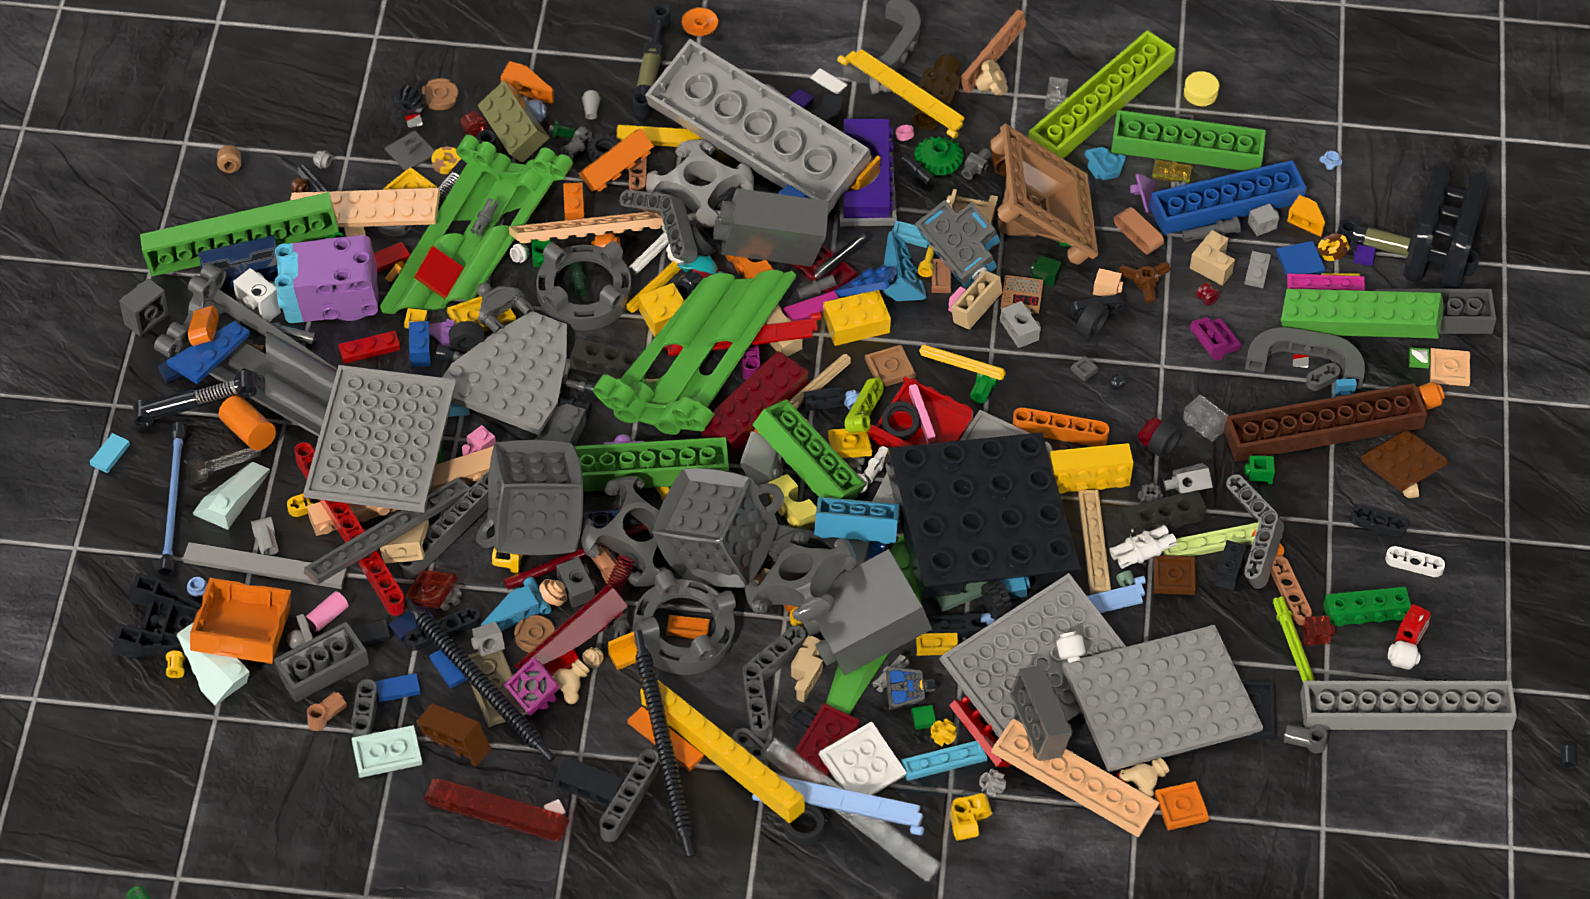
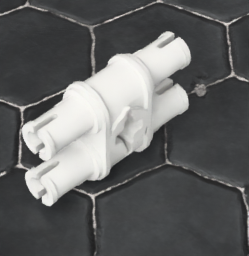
M1163 525L1155 530L1143 531L1142 534L1135 537L1126 538L1124 543L1109 548L1113 560L1117 559L1119 566L1123 569L1137 562L1143 563L1144 560L1156 555L1160 556L1162 551L1177 546V542H1175V536L1173 534L1169 535L1168 529Z

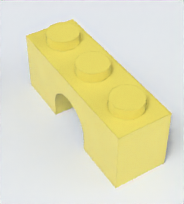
M788 474L768 482L781 488L784 494V502L778 512L786 518L791 528L810 530L815 527L817 507L810 499L803 502H795L798 500V485ZM767 494L769 502L772 503L773 496Z

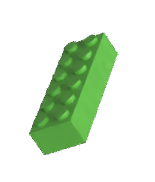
M787 399L765 408L753 423L758 433L770 443L771 447L782 456L784 461L795 470L798 476L819 497L855 500L865 487L866 483Z

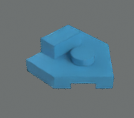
M1104 147L1089 149L1085 152V156L1089 160L1088 169L1096 179L1102 178L1103 180L1119 177L1126 156L1108 152L1109 149Z

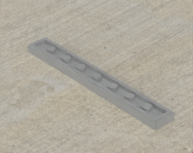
M190 542L183 557L184 563L317 585L304 574V567L311 564L310 562ZM347 570L340 571L318 585L342 589Z

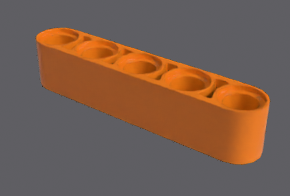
M1018 408L1013 413L1012 425L1029 433L1042 432L1043 438L1094 447L1105 446L1108 442L1109 426L1102 421L1028 408Z

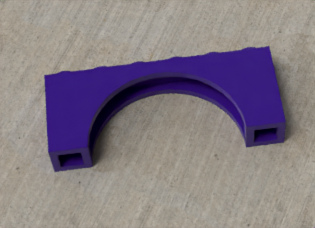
M844 119V134L869 148L870 154L874 158L877 156L881 157L880 173L871 184L859 190L844 192V218H889V211H893V200H890V197H893V185H889V182H893V170H889V167H893V156H889V153L893 152V141H889V138H892L893 129L889 127V119Z

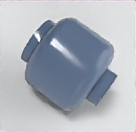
M526 100L527 106L538 122L542 123L547 117L546 104H543L541 100Z

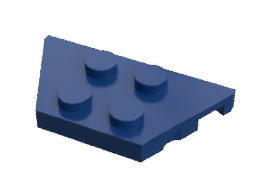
M883 265L874 270L869 268L863 271L860 276L834 291L839 298L887 289L890 287L888 281L892 282L898 272L895 266L886 267V265Z

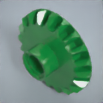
M931 136L929 140L924 139L923 142H919L915 150V160L918 163L921 162L924 168L932 175H947L953 173L961 166L963 153L959 143L955 144L953 139L948 140L947 136L945 138H940V136L934 138Z

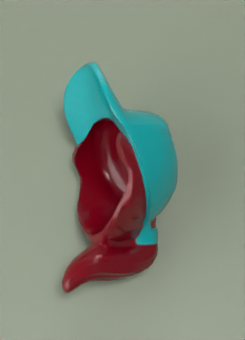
M697 255L696 260L692 263H677V266L683 271L687 272L692 269L693 272L699 273L703 279L714 274L723 273L718 270L711 256Z

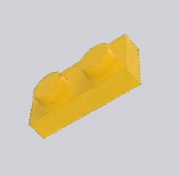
M928 633L916 638L917 656L944 655L958 645L957 633Z

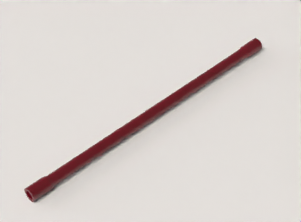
M640 523L624 531L630 538H633L649 530L647 526ZM580 548L575 552L568 553L523 573H518L504 579L505 587L509 591L523 585L524 580L529 577H534L535 579L556 570V565L578 557L582 559L588 555L585 554L583 548Z

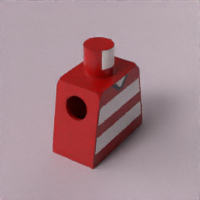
M1412 604L1401 622L1394 644L1397 641H1404L1417 646L1429 627L1431 612ZM1407 632H1411L1413 637H1407Z

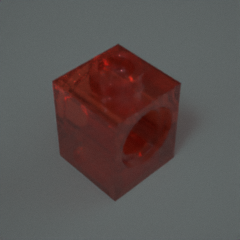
M1316 616L1304 618L1302 630L1305 645L1330 644L1331 636L1335 635L1334 624L1330 623V617Z

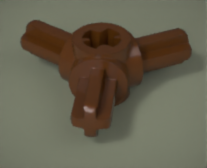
M1163 262L1154 268L1143 266L1138 270L1121 265L1118 273H1121V276L1134 280V284H1137L1138 289L1143 291L1145 302L1152 303L1156 300L1154 288L1159 281V277L1170 272L1171 268L1167 262Z

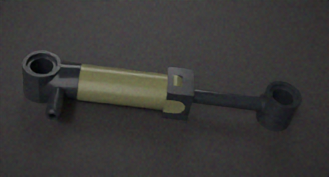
M663 3L656 4L652 8V24L655 27L652 43H644L642 64L636 91L633 95V113L637 117H647L651 113V106L648 104L645 95L657 80L659 66H661L663 59V45L659 44L662 29L670 25V8Z
M1351 218L1342 219L1339 222L1337 231L1338 234L1346 237L1350 254L1355 252L1357 244L1406 256V261L1413 234L1409 238L1359 225ZM1473 250L1469 251L1463 276H1472L1476 272L1479 256Z

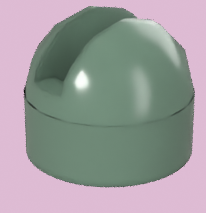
M1124 571L1116 576L1121 587H1127V584L1131 586L1134 582L1131 571Z

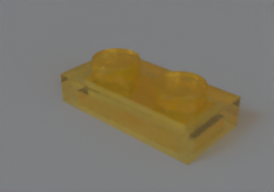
M1155 159L1152 178L1171 182L1178 181L1179 183L1186 181V184H1189L1192 166Z

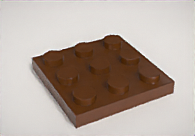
M1408 429L1362 455V462L1401 492L1447 465V459Z

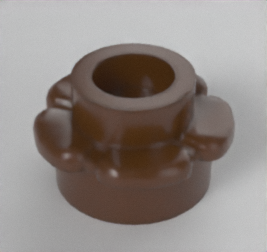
M297 177L293 181L291 189L294 193H305L308 188L307 179Z

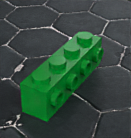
M1406 587L1327 594L1323 604L1328 626L1383 622L1386 620L1399 621L1404 619L1411 607Z

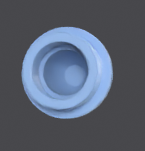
M850 390L845 393L844 405L849 410H851L860 394L856 390Z

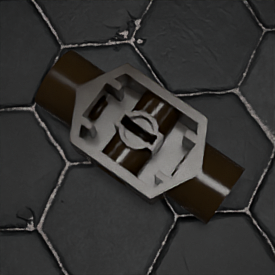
M948 54L938 56L932 68H925L918 84L919 88L953 109L960 88L958 73L961 64L959 60ZM913 106V110H915L913 122L915 125L923 130H934L939 122L916 106Z

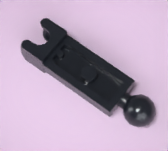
M966 614V616L926 615L932 630L924 634L957 633V637H966L968 639L981 631V627H979L981 622L980 614Z

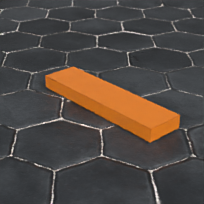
M641 707L628 719V724L655 744L649 719L650 716L648 711ZM669 728L676 760L690 772L704 758V754Z

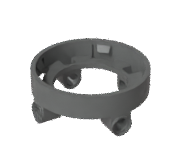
M611 241L605 247L574 245L562 249L553 242L549 243L543 251L544 263L538 271L536 280L537 299L543 313L549 318L567 324V328L572 330L599 329L616 321L626 311V304L631 299V276L627 265L622 260L623 250L617 242ZM574 262H595L610 272L613 277V286L610 284L605 286L600 293V301L588 305L573 304L568 302V296L561 287H554V280L558 272ZM622 277L625 281L624 288H622ZM574 314H578V315L594 314V316H591V317H574Z
M664 570L656 575L655 586L649 589L639 600L634 613L632 632L642 630L645 647L651 652L655 667L679 675L702 673L718 665L730 650L735 628L733 609L736 607L735 598L730 590L719 593L700 582L676 580L670 570ZM690 598L701 602L712 612L715 618L716 629L710 639L707 635L695 638L691 643V648L677 647L660 638L659 625L653 615L662 603L670 599ZM725 629H727L728 637H725L724 642L720 643L723 638ZM660 651L667 655L680 658V660L676 661L659 655Z

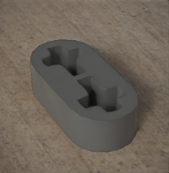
M1328 363L1311 371L1307 375L1306 386L1310 390L1317 391L1336 382L1340 375L1339 366L1334 363Z

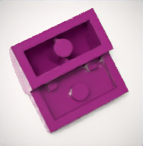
M1208 317L1192 321L1190 331L1213 360H1222L1224 354L1240 350L1241 343L1221 318L1210 321Z

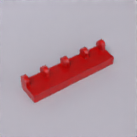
M965 696L962 700H954L949 706L997 767H1009L1011 763L991 752L997 742L991 734L993 731L990 724L987 726L983 724L979 719L981 716L980 712L977 709L973 711L969 706L971 700L968 696Z

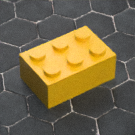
M879 290L823 302V318L834 346L890 333L891 318Z

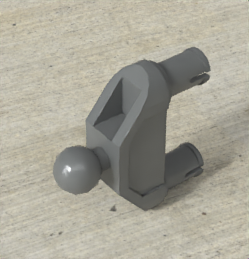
M481 283L477 287L478 295L483 297L478 321L483 325H487L494 333H497V330L505 328L495 317L510 308L517 307L524 315L535 310L525 299L524 293L520 289L498 286L492 290L488 283Z

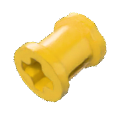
M170 651L166 654V660L168 661L166 675L168 677L180 678L184 676L183 661L185 655L183 652Z

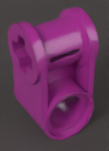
M758 345L748 348L740 359L745 381L760 368Z

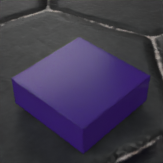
M798 89L788 99L806 109L813 102L814 97Z
M1357 244L1353 263L1372 266L1375 247Z

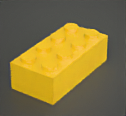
M1129 443L1050 451L1049 459L1059 494L1078 490H1103L1105 488L1130 486L1133 459Z

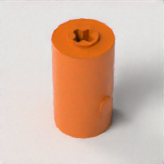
M235 395L227 398L222 403L219 409L220 420L252 450H263L272 443L276 435L274 425L245 398Z

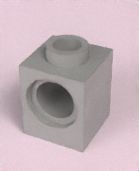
M1270 204L1250 211L1248 224L1254 233L1259 236L1277 229L1279 214Z
M496 622L472 629L474 637L471 638V643L474 650L478 649L481 656L505 649L502 632Z

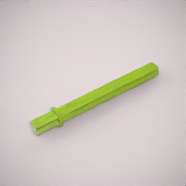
M1283 596L1274 598L1273 604L1277 612L1276 618L1281 623L1302 681H1315L1295 629L1292 612L1288 610Z

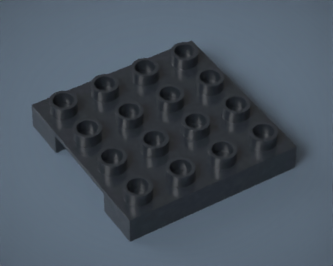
M1042 432L888 448L884 462L895 504H899L898 515L920 599L958 595L963 584L1035 576L1037 586L1053 584L1068 573L1075 581L1077 580L1081 567Z

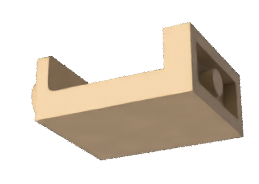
M953 189L952 195H948L947 203L956 213L965 209L972 202L989 223L993 225L998 196L990 195L989 202L959 197L957 196V189Z
M429 520L424 521L382 546L380 550L383 562L386 564L423 560L425 554L422 544L430 528Z

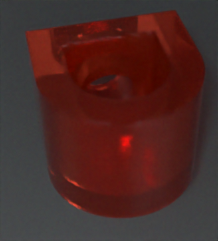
M476 110L466 114L460 120V125L465 133L471 136H477L480 131L484 130L483 127L487 126L484 117L479 116Z

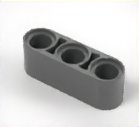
M370 679L362 680L357 687L352 717L354 737L373 733L378 694L375 682Z

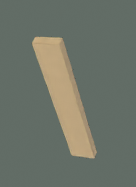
M1078 490L1090 594L1110 591L1099 491Z

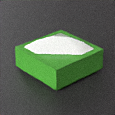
M1409 348V367L1429 368V349Z

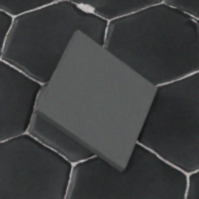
M416 131L384 148L405 171L410 167L413 169L427 161L435 152Z

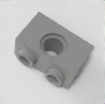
M1022 301L1001 309L1000 322L1018 348L1039 340L1041 326L1038 321L1034 320L1030 309L1025 307Z

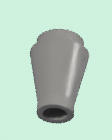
M592 90L586 91L582 97L585 117L587 119H595L597 117V110L601 99L598 92Z

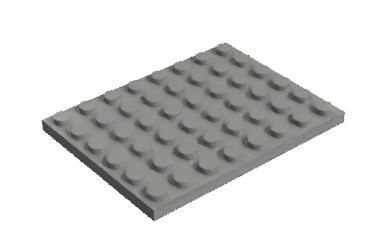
M338 365L304 489V498L424 513L456 388V380Z
M1068 573L942 655L939 660L1000 738L1012 718L1022 723L1010 696V691L1020 668L1043 665L1045 672L1050 677V684L1057 693L1060 707L1064 709L1067 723L1082 713L1062 669L1063 663L1068 662V660L1059 657L1056 641L1060 638L1061 634L1076 631L1077 634L1082 635L1086 653L1080 656V659L1125 648L1126 646Z
M1215 625L1081 658L1079 661L1065 662L1062 665V669L1108 772L1240 738L1263 730L1261 721Z

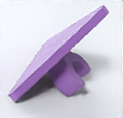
M1136 174L1138 184L1131 185L1130 192L1134 193V195L1142 196L1145 211L1150 213L1151 194L1154 192L1155 182L1144 175Z
M447 319L446 322L429 324L430 335L441 345L450 347L449 329L455 324V321Z

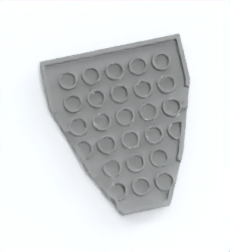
M532 311L504 326L505 328L497 330V333H493L484 342L479 343L451 364L442 378L456 380L453 403L540 435L558 407V398L567 362V324Z

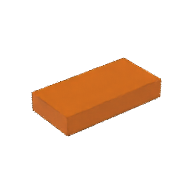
M669 615L666 636L692 639L701 635L708 636L710 619Z

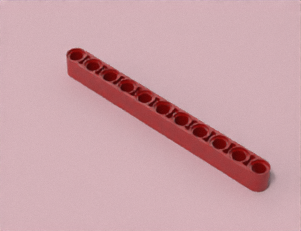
M303 442L295 447V457L298 467L307 480L315 451L309 443ZM319 499L345 543L365 532L347 503ZM377 550L357 561L388 613L393 616L401 615L405 611L403 592Z

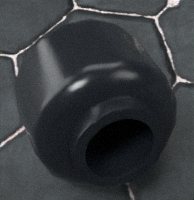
M692 269L687 271L678 279L679 293L684 297H688L703 277L699 273L693 272Z

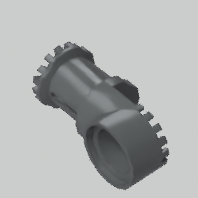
M584 126L578 128L571 142L560 148L562 154L568 156L571 160L574 159L578 152L585 150V145L592 138V132Z

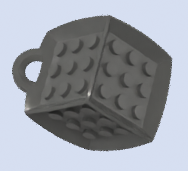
M519 440L495 443L492 450L488 477L487 520L478 530L476 536L477 543L482 548L494 546L497 552L517 555H556L575 552L580 538L583 517V476L580 459L572 443L546 440ZM494 524L495 535L487 538L486 533Z
M684 468L669 489L657 515L652 532L663 556L680 577L713 586L745 587L749 582L753 581L768 554L778 525L774 513L783 505L784 494L781 488L775 484L766 483L758 486L751 477L718 469ZM766 493L771 494L773 501L765 508L758 496Z

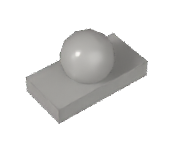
M304 614L296 616L299 630L291 631L287 637V643L292 649L313 639Z

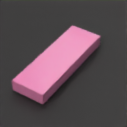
M916 384L909 386V394L914 407L918 411L919 422L927 444L935 443L936 435L918 386Z

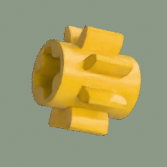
M946 718L943 722L940 720L936 721L931 727V738L940 746L944 743L950 744L956 738V727Z

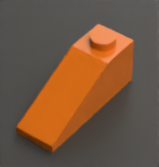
M509 61L501 75V83L506 81L517 88L520 95L553 104V89L527 66Z

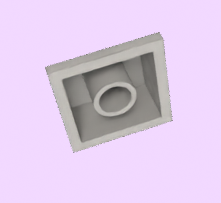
M751 432L740 464L746 476L751 477L759 486L779 478L780 470L785 461L763 436L756 432Z

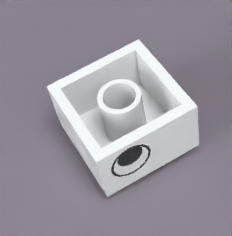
M250 268L233 281L237 302L267 322H270L281 313L278 305L276 285L265 280L262 274L256 273Z

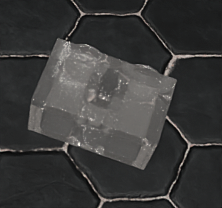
M1199 395L1185 407L1183 420L1187 425L1199 431L1203 437L1213 442L1224 432L1226 416L1229 415L1202 395Z

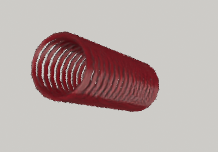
M618 555L619 557H618V559L616 560L617 562L615 563V566H614V568L612 569V570H613V571L611 572L612 574H610V577L608 578L609 580L607 581L608 583H606V586H607V585H608V586L610 585V586L616 587V588H618V589H620V590H623L622 588H620V587H618V586H615V585H613L612 583H615V584H617V585H619V586H621V587H625V586H623V585H621V584H619V583H617V582H615V581H613V580H616V581H618V582H620V583H623V584H626V583H625V582H622V581H620V580H618V579H616V578H614V577H617V578H620V579H622V580H624V581H627L626 579L617 576L616 574L621 575V576H623V577H625V578H628L627 576H625V575H623V574H620V573L617 572V571H620V572H622V573H624V574H626V575H630V574H629V573H626V572H624V571H622V570H620V569H618V568H621V569H623V570H625V571H628V572H631V571L628 570V569H625V568H623V567H621V566H619V565L625 566V567H627V568H629V569L632 570L631 567L626 566V565L622 564L621 562L626 563V564H628V565H630V566H634V565H632V564H630V563H628V562H625V561L622 560V559H625V560H627V561H629V562H631V563H634V564H635L636 562H635L634 560L628 558V557L623 556V555Z

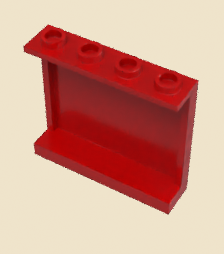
M904 376L903 386L891 404L903 401L913 405L909 394V386L916 384L936 435L935 443L959 441L973 420V410L966 404L954 401L948 395L938 393L932 387L921 385L914 378L909 379ZM905 411L894 412L889 418L891 428L901 432L908 430L913 421L911 415ZM882 417L877 425H871L868 431L870 441L886 448L927 444L920 422L916 434L905 441L883 430Z

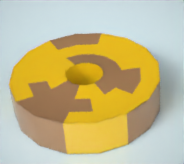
M441 147L431 157L433 168L441 174H449L450 170L461 159L453 147Z

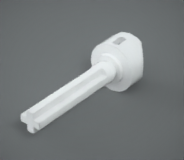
M662 225L664 233L628 267L634 275L638 274L669 244L664 225Z

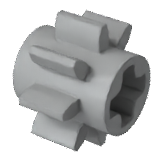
M990 769L989 773H984L980 778L981 791L992 797H995L996 793H1002L1006 787V781L1003 779L1004 774Z

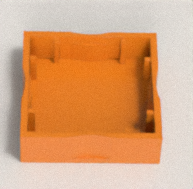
M209 578L203 595L202 606L196 614L190 631V651L272 664L291 609V590L267 586H252L235 581Z

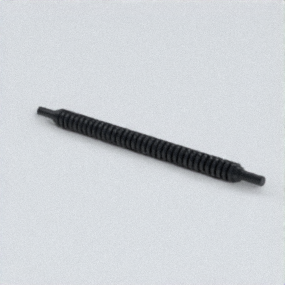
M406 597L404 599L405 607L413 614L414 623L421 628L427 637L444 653L450 662L454 664L530 748L537 749L549 762L553 761L555 755L543 744L542 735L525 719L519 710L488 679L442 627L438 625L427 611L418 609Z
M637 630L634 632L638 649L635 659L638 665L647 710L649 711L648 714L659 761L661 762L660 766L662 767L664 783L667 788L671 813L673 814L676 834L683 841L686 858H691L695 856L690 838L693 828L691 827V819L688 807L686 806L687 802L685 801L683 785L680 780L681 777L674 754L675 751L662 703L660 688L657 683L658 679L656 678L652 654L645 647L642 630Z

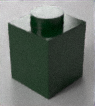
M1040 255L1037 262L1032 263L1030 272L1033 273L1032 278L1043 280V285L1054 288L1060 275L1061 262Z

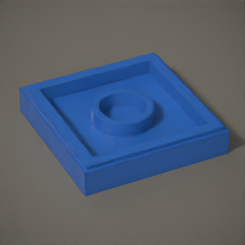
M1313 241L1277 248L1276 254L1286 276L1288 274H1325L1326 269Z

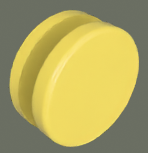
M1208 72L1192 73L1185 81L1184 96L1193 105L1208 106L1217 99L1219 82L1214 75Z

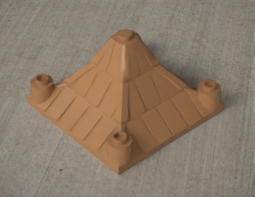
M1005 123L1000 127L1001 132L991 140L992 151L1000 155L1005 154L1006 192L1002 204L998 208V229L1003 234L1009 236L1025 237L1038 235L1061 243L1066 242L1072 246L1068 249V259L1074 264L1079 265L1089 257L1094 259L1098 256L1088 174Z

